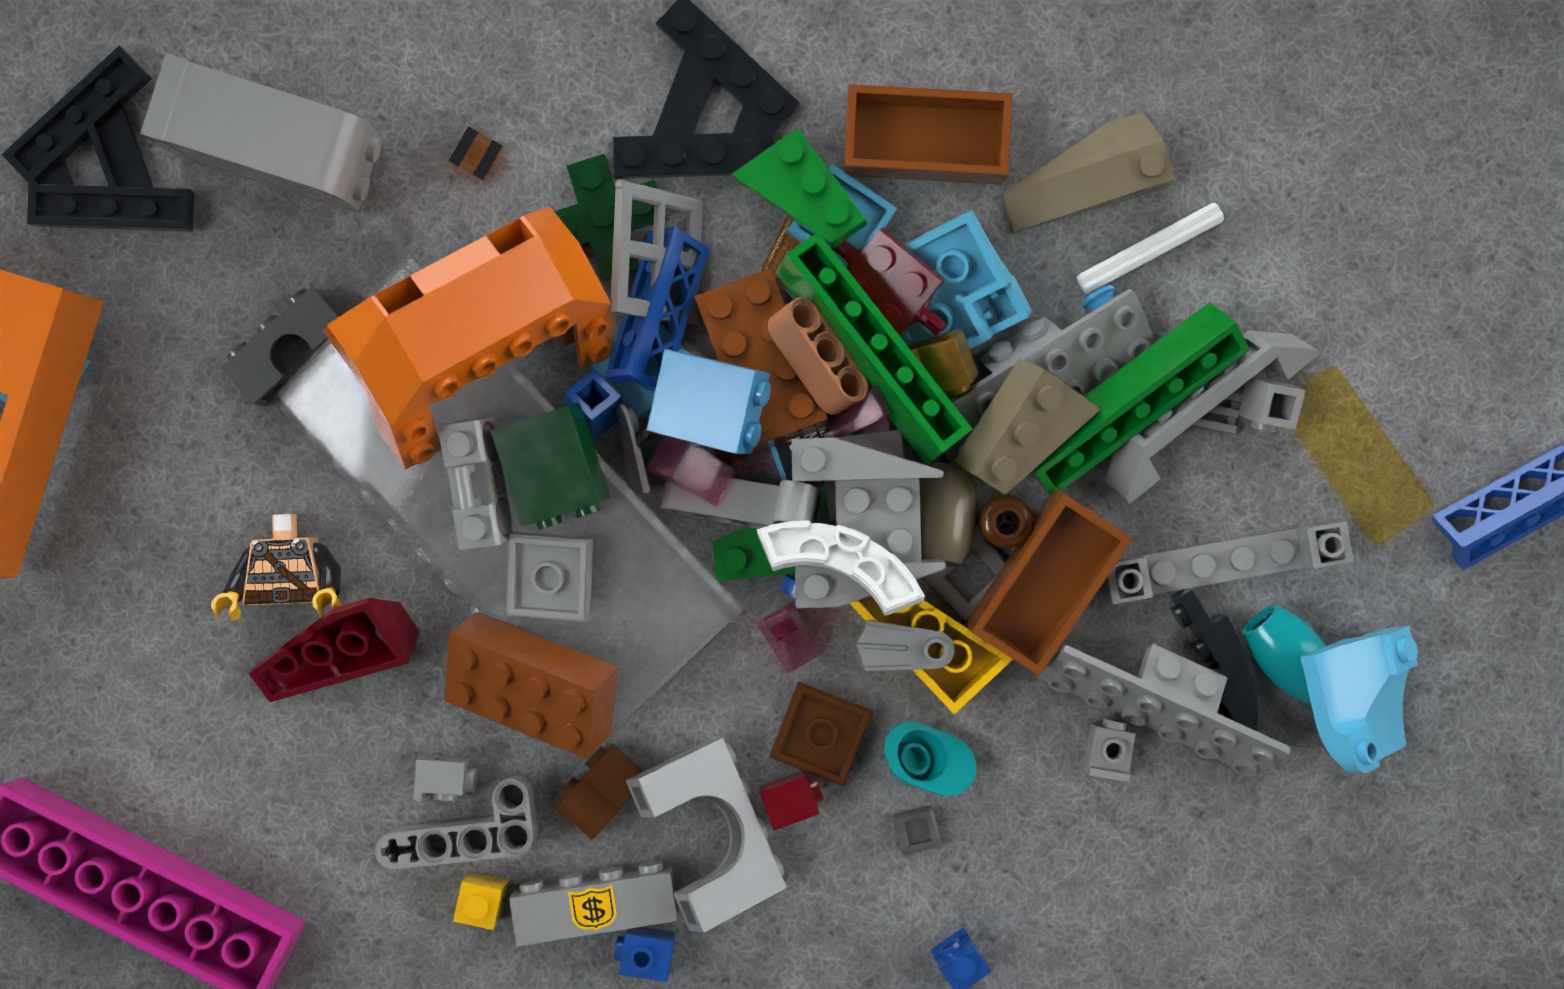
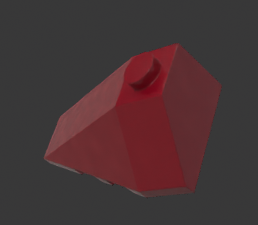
M374 598L363 599L333 608L251 668L249 675L269 702L277 701L408 664L420 631L400 602Z

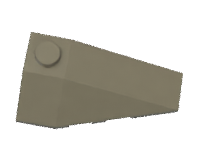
M1141 112L1103 124L1002 194L1012 231L1016 233L1165 189L1176 179L1164 140L1146 114Z

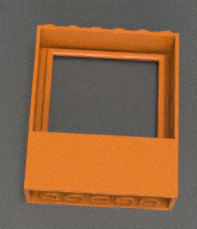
M1 269L0 393L8 395L0 420V578H17L104 301Z

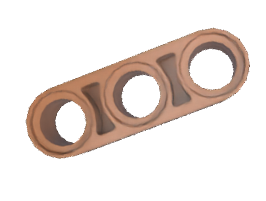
M805 297L796 298L769 318L768 332L824 412L836 415L865 399L868 395L869 386L864 373L813 301Z

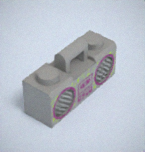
M494 416L454 421L437 426L444 467H447L454 507L452 513L459 551L497 546L507 542L508 534L514 532L504 471L490 431L496 429Z

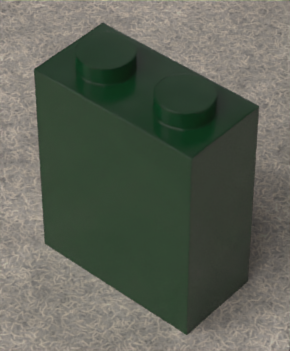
M580 402L490 430L522 527L536 523L538 530L562 523L560 515L575 511L577 518L593 514L601 510L599 503L611 497Z

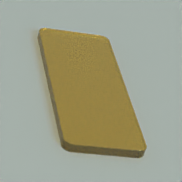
M1330 366L1325 368L1299 387L1306 390L1296 430H1292L1373 543H1385L1432 509L1433 501L1337 367Z

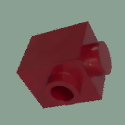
M802 770L760 786V795L773 831L820 814L818 802L823 801L824 798L817 778L808 779L806 771Z

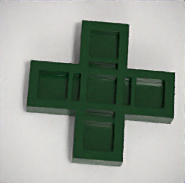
M601 154L566 165L578 204L554 212L578 240L581 247L591 244L603 281H606L612 277L616 188L606 156ZM655 180L640 184L657 189ZM632 200L631 231L654 224V206ZM630 258L629 273L638 270V259Z

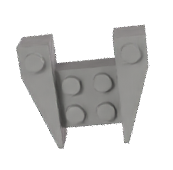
M838 438L791 439L792 481L835 480L836 526H845L869 536L872 541L882 546L890 554L893 553L897 556L915 579L946 569L944 559H921L919 478H943L942 470ZM795 566L796 608L840 607L871 596L858 582L838 571L819 566Z

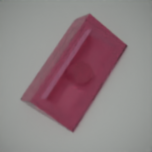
M875 385L869 388L865 399L834 415L822 434L823 437H840L888 416L890 411L879 387Z

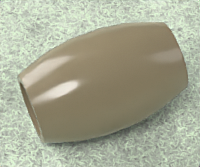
M930 463L928 464L930 467L943 471V478L919 479L921 559H944L946 567H958L962 565L968 553L975 531L977 501L973 476L956 464Z

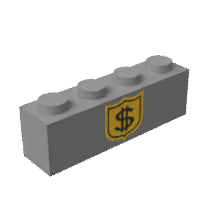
M655 860L639 864V870L623 873L622 867H611L600 870L599 877L584 879L582 873H573L559 877V883L544 885L542 879L520 883L519 889L515 890L509 898L516 946L678 921L680 908L673 894L677 891L673 865L663 866L661 860Z

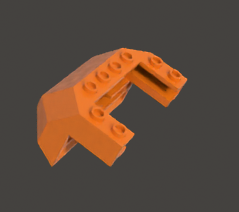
M550 206L524 215L376 293L327 324L323 330L331 344L364 388L380 435L405 470L415 464L427 462L436 452L441 450L430 405L441 399H448L454 396L462 387L478 378L490 376L498 367L516 357H523L529 354L534 347L552 337H557L564 347L575 342L578 365L582 369L592 363H599L608 358L615 344L613 313L610 312L612 304L578 240Z

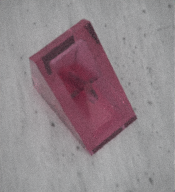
M663 435L645 467L646 471L715 507L736 472L697 444Z
M792 600L757 619L756 623L787 673L822 654Z

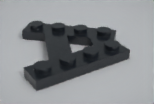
M677 0L656 22V25L684 51L683 57L653 136L613 137L615 179L732 175V173L773 145V133L800 106V102L694 3L690 0ZM716 81L742 105L733 133L695 134L713 83Z
M120 45L1 154L28 182L27 224L38 227L193 232L195 192L190 189L154 188L123 105L139 92L152 77ZM89 137H91L108 186L74 185L65 159Z

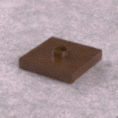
M798 681L769 757L845 786L873 710Z

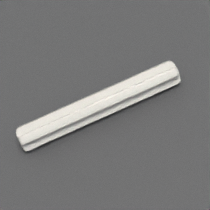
M1211 203L1080 273L1077 276L1078 283L1083 292L1089 294L1220 224L1224 220V215L1216 203Z

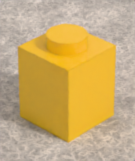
M470 872L461 882L453 922L494 930L501 920L509 880Z

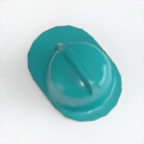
M907 721L899 723L892 728L885 739L884 754L889 770L894 778L905 786L917 787L936 795L949 797L963 793L971 786L976 777L977 763L973 752L965 742L953 735L922 723Z

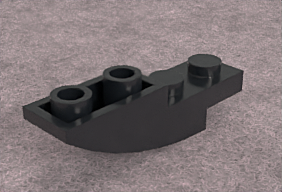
M1192 589L1177 591L1170 596L1175 606L1170 608L1174 618L1183 629L1188 626L1196 638L1191 643L1193 649L1204 663L1208 661L1211 663L1206 668L1228 677L1219 705L1221 711L1226 718L1258 732L1257 697L1252 672L1239 636L1228 616L1216 614L1209 618Z

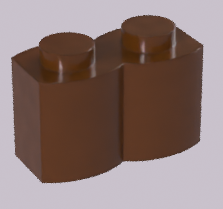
M614 744L607 751L600 746L585 763L590 770L579 781L573 776L558 792V795L563 800L556 808L591 840L600 833L632 797L626 780L643 772Z

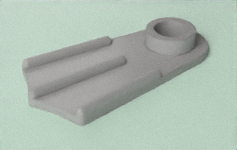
M621 404L617 406L616 414L626 474L636 495L640 496L648 493L650 488L640 448H637L634 433L639 431V424L632 408L626 409Z
M867 620L863 633L856 643L864 671L938 669L949 664L954 656V644L950 637L943 632L874 620ZM935 642L943 646V653L937 658H933L928 654L929 646Z

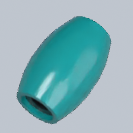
M1272 604L1258 612L1244 626L1242 634L1260 669L1276 686L1307 706H1312L1300 656L1327 645L1312 627L1300 617L1277 604Z

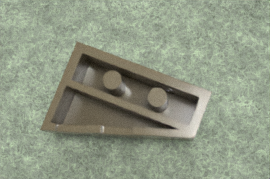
M1019 358L953 463L1006 495L1101 409L1047 370Z

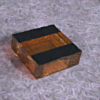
M468 126L449 162L486 183L505 148L503 145Z

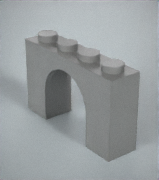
M723 738L703 742L626 780L641 818L657 817L693 798L700 797L717 806L727 821L730 839L728 851L722 863L712 873L673 893L689 931L705 933L787 888L782 878L784 876L783 866L778 857L772 854L766 840L768 839L767 828L763 821L756 817L750 803L753 800L750 788L740 779L736 770V755Z

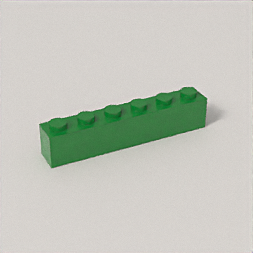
M818 232L785 255L775 273L795 298L805 297L817 305L864 373L868 381L869 393L926 465L930 464L973 430Z
M1210 302L1083 396L1101 410L1030 472L1031 475L1050 496L1055 488L1061 491L1249 352L1250 349L1237 323Z

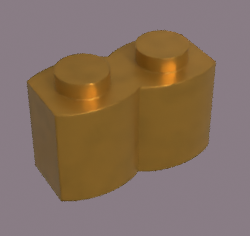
M962 329L943 333L927 340L906 344L942 391L946 392L949 397L968 391L971 388L970 384L979 375Z

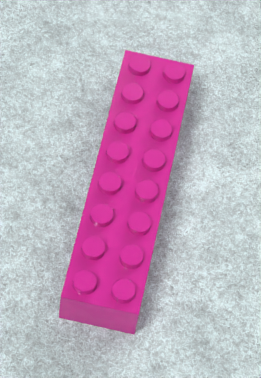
M23 777L0 785V878L219 989L274 988L307 921Z

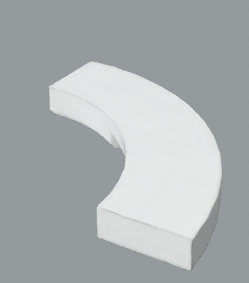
M807 520L788 521L757 529V535L772 571L803 565L819 566L838 571L864 587L880 606L884 616L924 601L925 596L918 582L897 556L893 553L890 554L882 546L872 541L869 536L841 525L833 526L822 523H810Z

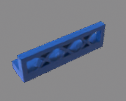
M675 226L664 229V247H666V252L659 275L652 287V262L640 261L629 297L647 300L650 302L646 317L623 315L605 373V378L616 384L635 382L655 393L664 349L679 351L709 248ZM653 231L649 232L646 243L653 244ZM682 247L690 248L697 252L693 268L685 271L680 259ZM677 281L681 298L679 304L674 308L669 290L671 284ZM666 305L668 311L663 313L664 306ZM669 316L671 320L667 321L670 330L668 341L662 343L657 329L660 320ZM655 355L659 367L656 380L644 374L648 359Z
M1564 444L1432 516L1436 527L1453 544V558L1462 570L1469 568L1564 515V471L1554 470L1555 463L1564 459ZM1528 478L1546 480L1545 486L1537 491L1519 489L1520 482ZM1493 497L1511 499L1510 506L1503 510L1484 508L1485 502ZM1458 516L1476 518L1475 524L1461 533L1449 521Z

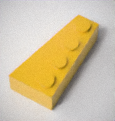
M872 596L849 603L866 622L867 620L935 630L943 632L950 637L954 644V656L949 664L938 669L913 670V672L954 715L1013 660L971 633L969 628L925 600L884 616L880 606ZM932 643L928 648V654L933 658L940 657L943 653V646L940 643Z

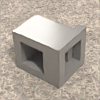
M1103 718L1102 725L1090 724L1083 771L1089 776L1130 782L1131 775L1129 771L1136 733L1126 729L1127 722ZM1111 743H1117L1119 746L1118 754L1108 757L1106 754L1107 746Z
M424 754L416 759L413 800L422 801L429 793H432L435 800L456 801L458 800V795L463 796L465 793H475L478 773L477 769L471 768L472 758Z

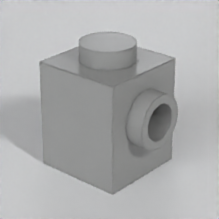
M1252 377L1245 383L1242 402L1239 407V416L1251 420L1250 427L1258 430L1275 432L1276 427L1296 430L1306 390L1284 382Z

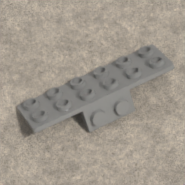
M1128 289L1063 330L1047 317H1043L1040 320L1028 323L1022 331L1006 341L994 344L987 353L978 357L981 366L989 376L971 386L968 391L953 397L950 401L974 430L1019 358L1047 370L1080 395L1085 396L1153 345L1156 339L1136 293ZM973 430L944 452L949 464H955L953 463L954 459Z
M1151 644L1146 649L1138 677L1067 645L1050 660L1041 675H1038L1039 679L1048 682V686L1058 692H1070L1084 699L1086 704L1093 708L1112 711L1120 715L1122 720L1128 724L1145 726L1158 732L1160 738L1189 746L1194 749L1197 755L1206 759L1222 761L1230 765L1233 771L1244 776H1257L1290 755V746L1217 713L1228 677L1155 644Z

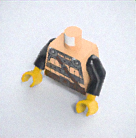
M297 514L272 515L273 539L251 541L250 547L244 550L232 570L223 593L213 599L211 607L217 619L224 608L231 607L229 609V616L234 621L241 616V609L237 602L242 600L243 605L312 603L313 607L322 617L325 615L324 608L328 604L332 603V608L343 606V603L338 598L341 583V566L327 546L319 543L318 537L298 538Z

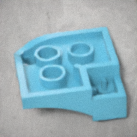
M972 209L907 243H903L946 279L933 295L931 305L928 308L947 323L938 335L962 329L969 349L989 340L993 334L1029 317L1032 309L1015 276L1011 275L998 256ZM916 322L907 328L901 339L905 344L927 340L934 337V334L920 322Z
M1409 626L1381 628L1361 637L1342 639L1300 656L1320 738L1330 756L1347 773L1371 772L1380 767V759L1407 746L1403 723L1404 689L1409 670L1418 666V649L1415 640L1411 636Z

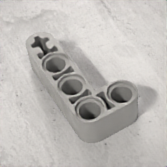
M669 469L660 510L683 517L760 529L788 521L807 520L810 523H816L821 496L815 486L798 481L783 480L780 482V486L685 470Z
M512 774L504 778L493 791L494 816L405 825L391 829L378 840L375 846L377 861L387 869H405L523 855L531 848L538 837L536 802L532 782L522 774ZM507 785H515L521 789L523 793V801L521 803L508 801L504 793ZM518 825L524 828L527 833V842L516 843L509 836V827ZM471 830H479L485 834L487 839L485 847H476L470 842L469 832ZM431 834H438L445 839L447 844L446 851L439 852L431 847L429 842ZM396 840L398 846H408L416 841V847H409L400 855L397 849L390 848V844Z

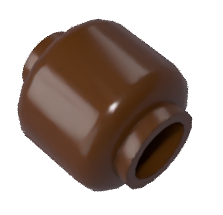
M1005 494L994 496L985 502L979 511L978 517L979 529L984 538L996 547L1006 549L1017 547L1025 542L1032 532L1034 522L1032 512L1025 502L1015 496ZM1005 513L1010 515L1011 521L1006 519ZM1000 514L1001 520L996 523V518ZM1004 523L1009 524L1007 527H1000Z

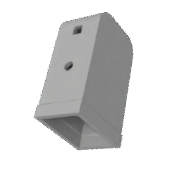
M168 53L165 54L140 133L182 160L205 165L354 212H359L361 203L367 196L372 168L378 160L382 148V136L367 121L351 113L204 67Z

